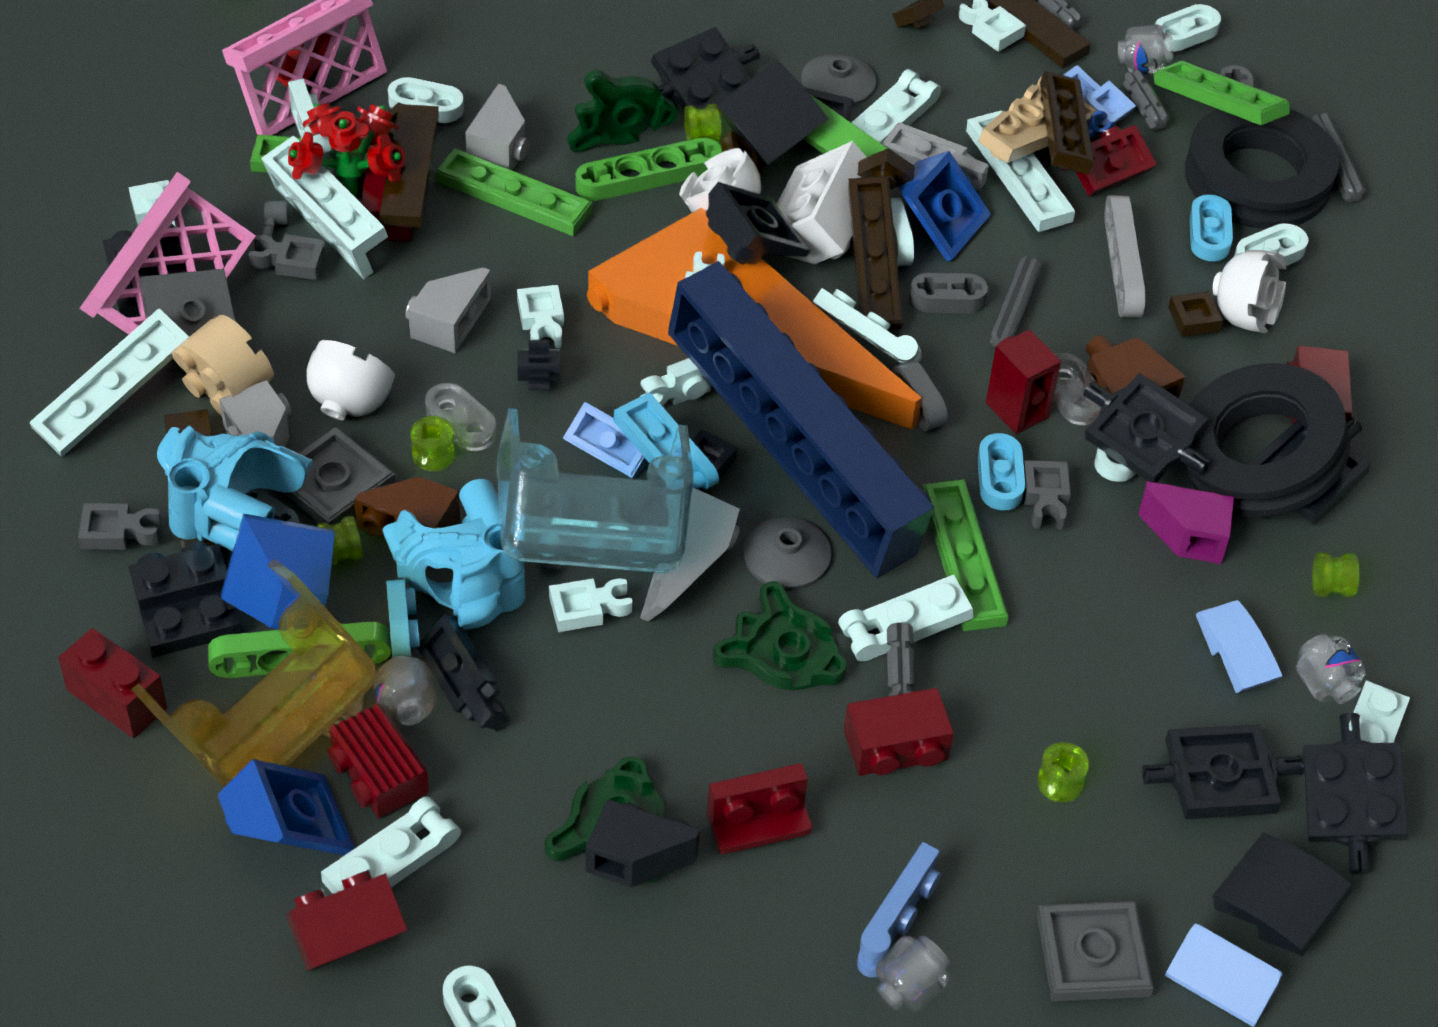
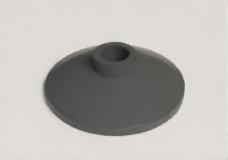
M832 53L818 56L809 61L802 70L801 84L806 88L852 98L854 100L853 106L872 96L876 88V75L873 69L863 60L847 54Z
M777 517L761 522L749 532L743 546V559L749 572L760 582L765 584L777 581L786 590L800 589L816 583L825 575L831 562V546L825 534L815 525L798 518Z

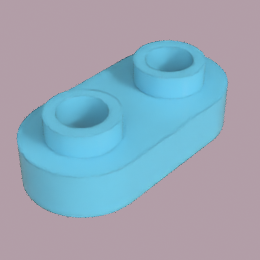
M1217 195L1199 196L1192 203L1189 218L1191 250L1197 257L1206 261L1223 260L1229 255L1233 241L1231 206L1228 201Z
M995 433L988 435L980 443L977 458L980 496L983 502L993 509L1011 510L1021 503L1025 490L1022 446L1014 437L1007 434Z
M405 579L388 580L386 584L392 659L411 657L410 648L420 647L417 619L408 620L409 615H417L415 588H405Z

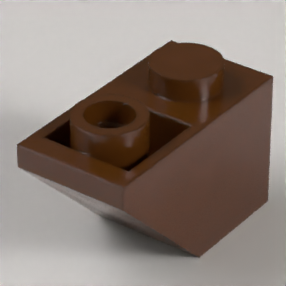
M419 476L360 492L354 499L357 527L373 536L384 537L383 528L390 523L397 522L398 516L403 510L413 513L419 523L430 528L457 525L460 520L459 491Z

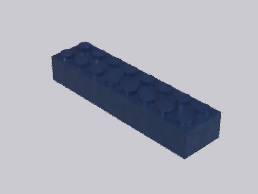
M717 261L677 282L668 330L669 336L696 365L703 376L875 578H879L917 555L934 510L928 494L922 488L916 487L904 473L900 462L895 457L888 455L876 441L872 430L867 425L861 424L849 410L844 398L838 393H834L825 383L817 367L804 359L795 348L792 339L786 333L781 332L769 319L765 308L760 303H755L743 289L739 278L735 274L729 273L720 261Z

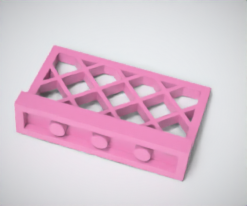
M316 0L222 50L226 64L233 66L236 71L257 135H273L295 123L290 111L289 86L283 100L272 96L271 93L279 73L290 77V81L304 79L302 77L310 56L321 60L322 63L314 83L304 79V82L312 86L310 94L315 93L318 103L321 105L327 102L331 103L387 72L368 8L373 6L372 0ZM357 16L360 27L355 40L343 34L348 21ZM327 33L332 35L324 57L313 53L312 51L318 36ZM341 40L352 44L345 66L333 61ZM295 49L301 53L292 74L282 70L281 66L286 53ZM364 49L369 52L373 66L360 73L354 69L361 50ZM331 65L342 69L343 71L337 86L331 89L323 87ZM264 66L269 69V72L260 91L254 88L249 73ZM269 99L281 103L276 119L266 124L263 114Z
M176 172L79 309L92 318L98 313L129 335L138 325L146 320L138 283L140 280L138 270L140 268L157 266L159 275L168 274L166 265L185 263L187 272L196 271L194 262L213 260L215 269L224 268L227 279L256 235L189 189L187 186L191 181L179 172ZM186 203L201 213L204 225L185 227L181 210ZM175 221L176 228H169L172 222ZM227 231L239 239L241 243L236 250L220 251L215 232ZM206 233L211 252L192 254L187 235ZM178 236L183 255L164 257L160 239ZM153 250L155 258L147 259ZM222 259H229L225 266H223ZM132 281L133 289H126ZM136 297L140 317L127 318L112 307L120 298Z

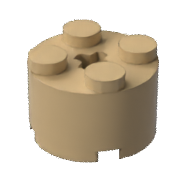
M225 315L215 316L213 319H210L171 352L174 360L187 374L182 378L186 388L197 398L203 394L207 395L210 398L211 405L221 416L219 399L228 395L234 397L252 385L264 380L270 382L274 378L272 366L264 352L260 350L254 354L247 344L252 337L238 323Z

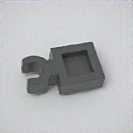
M285 234L282 242H275L274 239L267 235H256L254 238L255 251H249L248 255L250 266L262 269L275 265L276 275L317 280L326 252L325 240Z
M1024 460L1025 505H1035L1031 519L1033 527L1040 529L1042 516L1048 515L1055 518L1057 529L1062 530L1067 516L1065 506H1068L1071 496L1068 462Z
M83 503L78 533L80 549L126 550L127 539L136 540L138 543L147 546L158 544L157 528L145 527L161 525L160 511L155 508H144L135 514H131L129 504Z

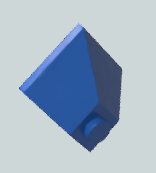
M946 151L917 161L914 164V180L898 187L945 260L950 261L964 247L991 213L951 152Z
M243 513L221 592V599L270 628L283 630L319 626L329 593L334 530Z
M252 759L217 794L225 814V821L232 834L344 856L355 849L324 774Z

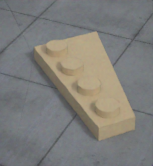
M1042 76L1039 78L1036 86L1032 84L1021 99L1017 98L1011 103L1007 112L1002 111L983 128L978 142L989 149L991 154L997 159L1008 163L1049 146L1040 87ZM1084 101L1087 125L1089 127L1090 116L1098 110Z

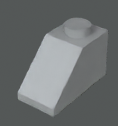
M498 84L465 132L466 153L513 170L518 161L525 159L529 149V139L525 138V120L506 86Z
M482 267L428 281L418 296H413L410 299L406 308L405 315L406 319L409 320L410 338L456 353L491 300L490 269Z
M267 380L244 389L234 397L228 395L219 399L223 426L228 434L238 436L257 431L265 432L275 440L277 446H286L290 437L288 418L292 416V411L284 394H276Z

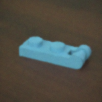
M650 392L614 410L613 421L668 484L675 500H678L692 488L699 489L702 487L706 490L719 483L718 472L714 465ZM689 466L693 472L685 475L681 469Z

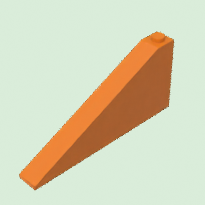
M703 208L694 211L588 271L587 297L591 306L596 311L602 312L615 324L678 346L668 334L677 282L685 279L686 271L693 272V258L697 251L702 252V262L709 265L717 262L718 254H723L725 257L724 267L727 271L739 278L743 289L755 303H760L765 308L769 319L781 332L786 333L792 339L797 351L808 363H812L817 367L825 383L834 393H838L844 398L849 408L910 430L918 426L922 397L762 258L757 264L747 263L745 265L732 259L726 250L728 246L721 236L713 232L708 226L709 219L706 216V210Z

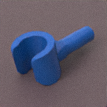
M1096 111L1090 116V126L1088 127L1090 139L1116 126L1112 121L1105 127L1098 128L1099 123L1108 116L1106 112Z

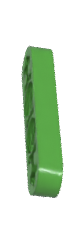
M696 138L588 162L581 165L575 173L576 193L579 197L586 200L599 201L683 182L693 172L699 177L708 170L704 163L722 153L721 145L710 138ZM668 161L675 163L677 166L666 169L658 166V164ZM636 170L640 174L635 177H627L622 175L621 172Z
M359 622L223 635L213 639L208 645V667L210 672L218 677L239 678L374 665L387 660L391 655L390 631L382 623ZM320 646H331V647H332V648H328V649H314V648L320 647ZM275 650H278V651H286V652H284V653H279V654H270V653H267V652L275 651Z

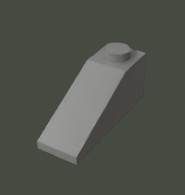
M696 488L690 489L675 501L640 619L648 622L664 611L726 550L729 551L733 547L739 535V526L736 525L740 508Z

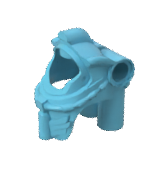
M187 426L181 433L179 428L172 427L157 449V459L168 476L169 528L179 538L185 540L198 538L201 542L207 539L215 544L219 543L220 546L233 552L243 513L271 519L274 518L275 514L274 507L246 494L258 488L284 493L297 491L303 486L306 476L313 465V460L282 445L277 446L275 440L265 432L257 431L238 436L230 434L204 436L194 431L191 426Z
M487 479L472 480L461 489L459 498L467 514L461 524L443 528L425 527L419 523L413 513L403 510L400 512L397 522L386 525L382 531L393 559L396 560L398 578L405 579V582L414 587L415 590L432 596L439 604L453 609V615L458 617V624L464 630L484 626L493 621L502 612L518 609L524 603L526 597L523 531L508 518L492 482ZM426 567L452 569L453 581L437 583L430 580L425 575Z

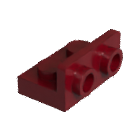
M1135 124L1123 130L1119 126H1115L1100 134L1098 140L1091 142L1094 164L1089 175L1075 172L1089 197L1147 173L1157 164Z
M802 763L709 784L707 818L721 854L784 841L811 833L812 824L804 805L808 778Z

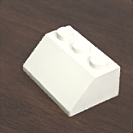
M854 141L798 165L794 169L776 205L811 251L806 257H788L817 264L829 258L837 259L849 249L852 227L848 178H862L857 175L858 163L860 160L867 158Z

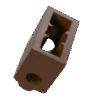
M1098 335L1087 344L1085 351L1090 358L1084 377L1085 388L1087 385L1090 386L1091 381H1095L1096 384L1113 394L1125 388L1138 373H1141L1179 399L1185 376L1141 339L1132 338L1114 346L1105 335ZM1095 404L1098 411L1100 412L1101 407Z

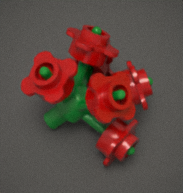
M329 102L322 105L316 103L313 109L307 111L309 119L303 121L304 128L309 126L312 133L305 132L302 140L294 142L288 152V163L290 166H293V179L300 180L303 173L315 175L321 165L334 168L335 174L342 178V185L352 195L358 194V177L364 174L365 168H370L378 177L388 176L389 181L392 183L400 181V169L404 166L406 154L404 149L393 144L388 136L391 128L398 130L399 126L390 122L393 114L386 111V106L380 105L378 107L371 103L369 110L358 106L357 110L362 113L360 118L355 117L349 111L340 112V106L331 108ZM320 134L323 137H327L335 154V160L323 157L322 145L313 142V136ZM368 152L367 159L363 160L364 156Z

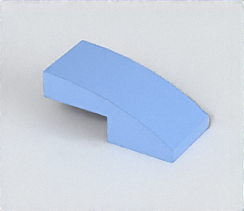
M1078 65L1064 74V76L1080 80L1083 100L1096 110L1104 111L1108 114L1099 125L1106 126L1112 121L1117 123L1136 107L1110 81L1100 87Z
M1238 600L1196 614L1212 656L1220 654L1236 694L1274 682L1282 677L1278 664L1261 631Z

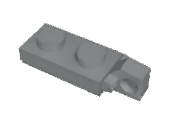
M897 123L882 142L883 146L889 148L913 165L917 161L950 151L975 190L980 191L987 181L989 164L974 159V157L967 153V147L906 124Z

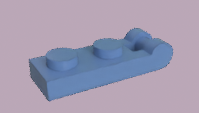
M924 842L921 843L863 931L857 958V968L864 976L873 978L885 972L888 961L887 955L897 933L907 934L918 913V909L915 908L921 896L929 899L936 889L941 878V873L936 870L940 852L938 849Z

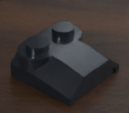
M717 182L708 194L706 216L709 219L708 226L713 232L721 236L728 246L726 250L732 259L745 265L747 263L757 264L763 255L802 257L808 255L811 250L793 229L774 203L773 198Z

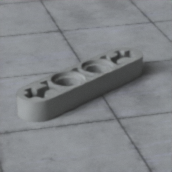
M1108 195L1105 203L1104 220L1118 313L1120 317L1141 318L1145 308V286L1130 197Z

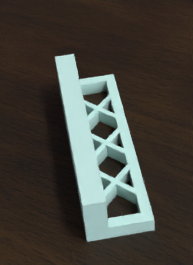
M293 135L261 158L274 187L363 279L367 278L374 272L365 253L388 237L384 226L324 166L321 165L315 175L303 173L300 180L293 179V166H290L288 163V152L294 142H300Z

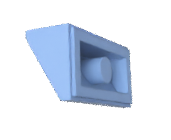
M586 402L582 405L563 437L567 442L632 479H635L649 464L615 424L613 417Z
M1196 923L1191 927L1165 974L1166 977L1252 1027L1256 1025L1283 976L1282 972Z

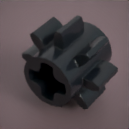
M529 340V349H518V381H529V391H549V381H560V349H549V340Z

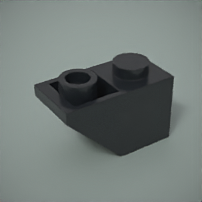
M607 799L586 845V872L629 887L645 883L694 864L698 857L700 829L691 827L687 822L678 818L667 819L646 812L638 805L632 803L622 804Z

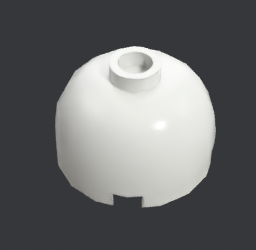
M734 148L706 161L704 164L708 170L699 177L695 172L689 175L681 186L679 193L693 213L700 208L708 209V194L717 182L760 194L761 178L755 164L746 151L743 154L740 148Z
M1248 250L1234 256L1226 264L1223 271L1216 274L1213 282V294L1217 296L1218 306L1224 318L1232 325L1265 334L1268 332L1264 327L1265 324H1275L1286 290V281L1279 280V269L1286 270V262L1282 254L1265 250Z
M322 340L312 352L306 370L308 388L316 401L322 404L320 410L324 414L338 420H344L346 415L360 417L374 412L389 395L395 379V373L389 366L371 354L368 355L366 361L353 355L356 347L336 341Z

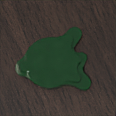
M592 70L585 76L584 83L594 98L589 102L579 103L575 107L574 111L579 124L568 134L567 143L574 152H582L599 144H632L639 141L637 134L645 131L650 126L654 132L660 127L672 124L677 118L678 111L674 102L664 97L658 86L647 78L637 76L612 78L601 70Z
M777 581L767 582L760 589L759 599L763 613L760 615L746 611L739 613L736 617V634L731 638L718 642L713 649V660L718 666L724 668L737 667L748 670L763 682L778 689L803 690L818 685H834L840 683L845 678L847 672V662L839 654L838 646H836L832 637V628L824 619L813 612L801 609L793 604L784 587Z
M625 757L615 767L605 771V777L597 779L590 784L586 780L575 793L571 802L570 816L566 823L546 837L544 841L546 855L552 860L562 861L586 850L587 842L607 799L622 804L632 803L638 805L646 812L666 818L665 799H661L654 789V782L648 775L646 763L638 757ZM660 876V877H658V878H655V879H652V880L647 881V882H655V881L661 879L662 876Z

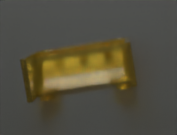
M275 559L267 566L297 598L285 609L279 621L280 635L293 651L229 711L222 715L212 703L203 699H193L185 702L169 715L139 683L131 689L223 787L252 759L288 766L371 688L376 677L375 664L369 655L296 574Z

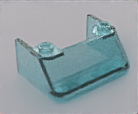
M509 408L497 455L501 546L505 553L513 559L524 562L668 573L676 570L681 564L686 548L694 477L688 426L678 425L669 456H660L651 461L647 471V480L558 472L557 458L550 449L536 443L520 442L518 409Z

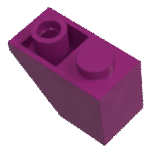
M1147 481L1138 515L1177 556L1221 564L1230 538L1234 497Z

